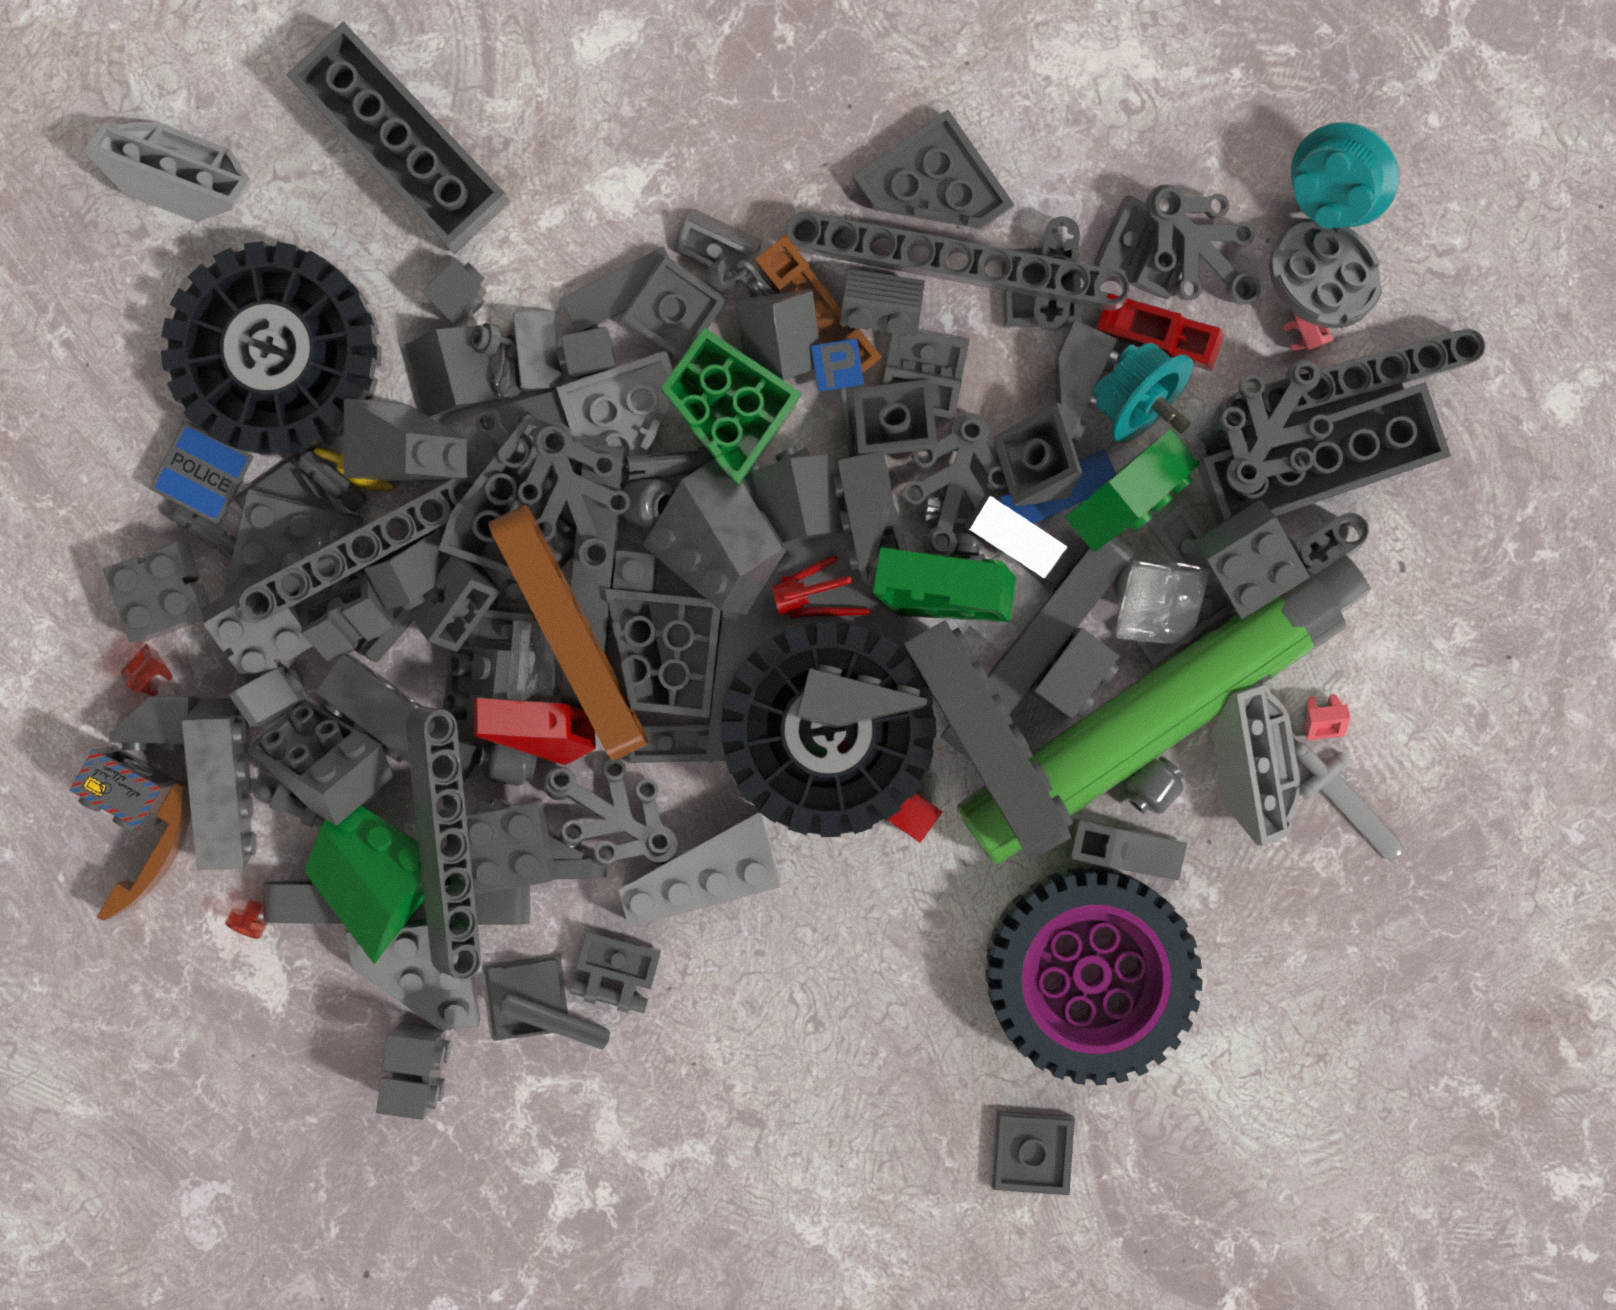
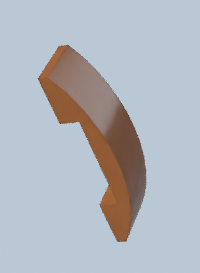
M786 235L755 259L779 293L813 290L820 344L857 338L863 373L882 358L860 329L850 328L848 325L843 327L840 324L841 307L809 268L810 265Z
M188 781L176 782L158 811L156 817L167 822L169 825L135 883L128 879L116 883L97 915L99 919L107 920L137 904L151 892L173 864L185 839L191 818Z

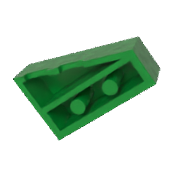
M1169 429L1064 517L1089 548L1096 552L1128 527L1135 532L1152 518L1148 511L1151 509L1154 513L1158 512L1173 499L1169 494L1170 491L1176 495L1193 481L1189 474L1200 463L1172 429Z
M880 547L873 593L898 616L1010 622L1016 576L1004 562L996 559L975 561Z

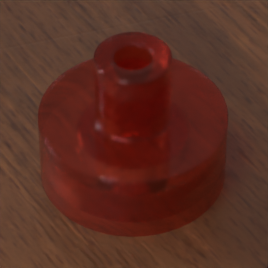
M249 899L244 910L232 908L225 921V925L244 936L261 939L267 923L258 917L263 904Z

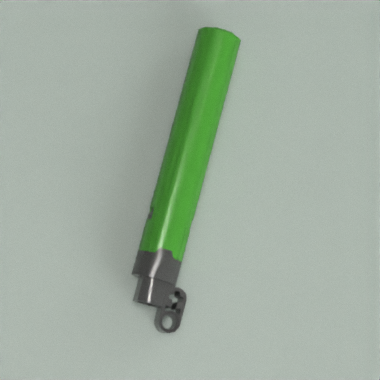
M1346 513L1317 531L1303 543L1298 554L1310 578L1243 619L1237 613L1221 624L1219 629L1209 631L1032 753L1033 756L1028 760L1031 764L1038 760L1053 788V790L1048 792L1050 797L1053 798L1059 795L1070 816H1072L1218 716L1231 694L1254 687L1257 684H1263L1267 680L1272 679L1345 629L1346 621L1342 612L1366 597L1371 590L1366 578L1349 558L1362 547L1369 534L1367 521L1359 514ZM1343 526L1353 527L1357 531L1359 539L1354 542L1345 541L1339 534V528ZM1330 542L1332 548L1326 552L1322 562L1319 559H1314L1313 561L1309 559L1312 550L1318 553L1326 548ZM986 785L957 804V812L961 816L962 821L993 864L1000 865L1022 850L1021 845Z

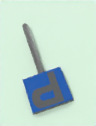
M857 338L811 345L818 391L838 389L849 458L855 457L857 454L846 388L864 385Z

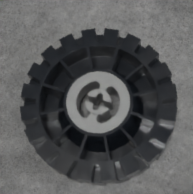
M264 241L244 243V250L236 252L230 247L213 255L216 263L210 267H206L201 263L187 276L193 282L186 291L178 288L169 305L176 308L173 319H164L161 334L162 338L168 340V350L161 351L163 370L169 372L172 381L167 383L175 401L182 403L186 410L183 413L196 427L204 429L208 432V436L224 445L265 457H284V454L291 453L302 455L309 450L314 451L315 446L322 442L330 444L344 434L341 430L344 427V399L365 400L366 396L373 397L378 383V379L374 377L376 366H381L382 347L377 344L376 335L380 334L375 315L369 311L367 307L369 303L360 289L348 279V276L332 265L327 259L310 250L306 252L297 245L277 242L276 246H269ZM269 324L267 329L256 332L252 338L269 346L275 345L291 354L293 350L290 342L286 339V334L291 331L296 341V353L292 363L286 370L273 376L272 373L275 369L285 367L289 361L273 353L267 354L249 345V352L255 360L253 368L248 364L246 357V346L250 336L256 329Z
M833 621L802 624L770 638L745 660L736 673L723 705L721 742L723 743L724 758L729 773L732 774L737 783V788L748 802L753 803L759 809V813L772 822H778L788 827V830L804 835L812 833L819 834L821 837H841V834L854 832V834L873 828L872 825L883 819L887 821L901 810L900 806L908 798L912 799L921 786L922 777L925 771L929 770L934 754L933 743L934 737H936V717L933 713V701L928 686L924 683L920 671L911 659L898 646L882 635L860 626ZM819 664L841 669V677L857 680L858 674L880 679V687L895 690L897 684L920 690L919 697L928 699L927 704L923 708L857 723L856 738L853 744L844 752L838 751L837 746L844 740L846 729L834 731V738L826 739L824 733L812 734L814 741L827 749L823 756L810 752L804 746L799 736L800 719L797 718L807 675L809 669L818 670ZM748 721L767 723V733L758 738L748 740ZM811 722V729L823 726Z

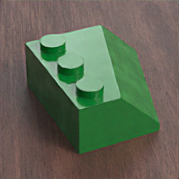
M361 805L337 826L328 820L323 822L304 872L374 965L424 901L418 841Z

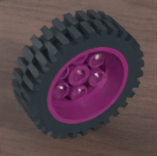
M1089 867L1087 871L1074 868L1068 869L1067 874L1060 875L1056 872L1048 875V881L1042 884L1036 881L1029 886L1031 891L1024 896L1019 894L1013 900L1015 905L1009 912L1007 910L1003 912L999 918L1002 921L999 929L994 928L991 940L993 944L992 948L987 950L988 970H985L986 982L989 986L988 995L995 1011L994 1013L1006 1036L1013 1042L1016 1049L1025 1058L1027 1056L1031 1059L1034 1066L1042 1071L1045 1068L1050 1070L1052 1076L1063 1080L1064 1076H1067L1074 1083L1085 1085V1080L1089 1079L1093 1080L1095 1085L1098 1086L1107 1085V1078H1115L1118 1083L1129 1081L1127 1074L1133 1071L1138 1076L1149 1072L1146 1065L1154 1060L1159 1066L1167 1059L1163 1052L1169 1046L1174 1050L1179 1047L1182 1042L1177 1036L1181 1030L1189 1032L1193 1025V1022L1188 1018L1190 1012H1198L1200 1001L1195 998L1196 990L1202 991L1203 980L1197 976V969H1202L1201 958L1194 951V948L1197 947L1194 936L1188 933L1186 928L1189 926L1183 917L1177 914L1176 908L1168 900L1133 877H1128L1118 871L1110 870L1108 872L1094 867ZM1100 927H1110L1112 930L1110 942L1103 946L1094 944L1093 935L1095 931ZM1065 934L1072 935L1075 940L1073 949L1068 953L1057 952L1055 949L1057 939ZM1126 956H1135L1138 961L1135 971L1130 974L1120 973V961ZM1087 964H1098L1100 967L1099 977L1092 982L1083 981L1081 978L1082 969ZM1052 971L1060 972L1063 976L1062 984L1054 990L1044 988V977ZM1116 992L1124 993L1126 997L1124 1006L1116 1011L1109 1010L1107 1008L1109 996ZM1078 1000L1086 1001L1088 1003V1011L1083 1017L1072 1018L1069 1016V1008L1073 1002Z

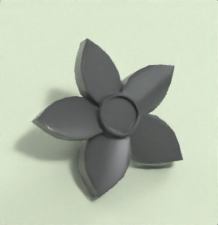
M1219 423L1214 425V429L1209 428L1198 434L1200 441L1205 444L1206 455L1215 454L1222 447L1230 449L1227 434L1220 427ZM1242 427L1241 430H1242V433L1244 434V433H1246V431H1245V428Z

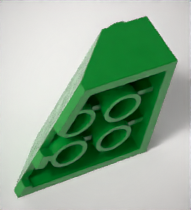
M706 328L702 330L661 387V392L737 487L764 454L795 409L802 394Z

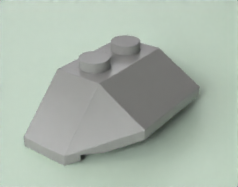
M104 122L85 148L88 157L125 195L195 222L233 210L250 184L248 175L243 171L230 149L159 122H130L116 125L115 122Z
M1259 684L1231 694L1213 725L1211 733L1223 803L1255 844L1263 846L1291 834L1292 824L1290 822L1296 811L1301 783L1289 711L1278 698L1270 693V689L1266 684Z

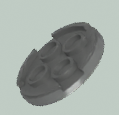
M1303 220L1288 228L1272 249L1269 271L1274 289L1282 302L1293 313L1314 325L1326 328H1342L1353 325L1362 320L1375 307L1382 293L1378 271L1379 260L1365 239L1349 227L1327 229L1319 226L1313 220Z

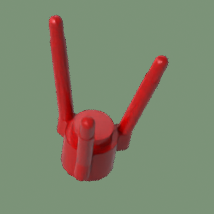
M836 555L821 560L795 574L781 577L782 583L772 585L779 615L790 613L791 619L803 616L869 615L870 609L855 607H802L809 604L808 595L851 583L852 579L849 576L806 587L804 581L798 582L838 561Z

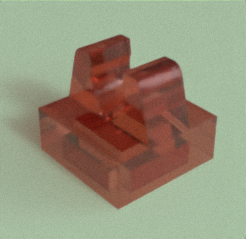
M147 643L121 670L124 683L136 694L143 692L150 696H156L159 693L157 687L150 682L154 676L161 675L168 681L173 677L170 668L160 657L159 652Z

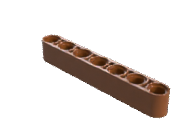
M522 505L490 521L489 528L504 559L610 759L615 761L648 745L649 741L635 711L631 710L628 697L529 508L526 505Z

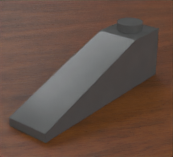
M528 414L524 417L451 512L439 551L513 576L491 533L489 522L522 505H526L533 517H535L540 500L534 504H526L519 498L518 489L527 480L538 456L533 445L534 434L547 421ZM554 433L549 434L546 438L547 445L550 448H558L560 437ZM550 466V468H549V470H548V472H547V474H546V476H545V478H544V480H543V482H542V484H541L543 490H544V487H545V484H546V481H547V478H548V475H549L551 466ZM528 484L524 487L523 493L526 498L534 499L537 497L538 490L534 485Z

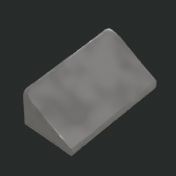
M694 209L686 217L674 251L708 267H711L713 262L722 259H728L732 264L746 261L752 265L762 245V241Z
M554 311L513 313L521 389L524 392L556 389V387L562 386L561 368L557 354L558 341Z

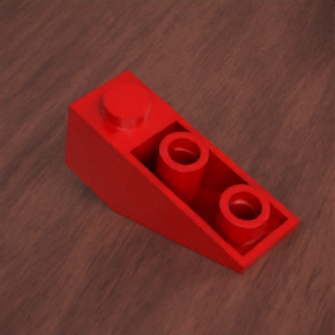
M485 698L473 700L474 736L565 766L596 749L595 730L584 710L562 703Z

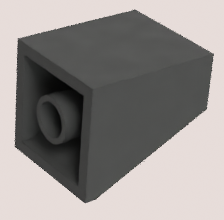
M350 398L344 399V478L394 482L467 478V439L411 405Z

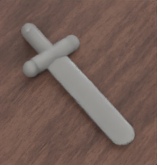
M1303 742L1297 743L1295 745L1296 756L1313 774L1301 786V796L1309 799L1322 789L1385 859L1394 860L1398 858L1402 853L1401 842L1338 774L1349 763L1348 755L1344 752H1338L1324 764L1307 744Z

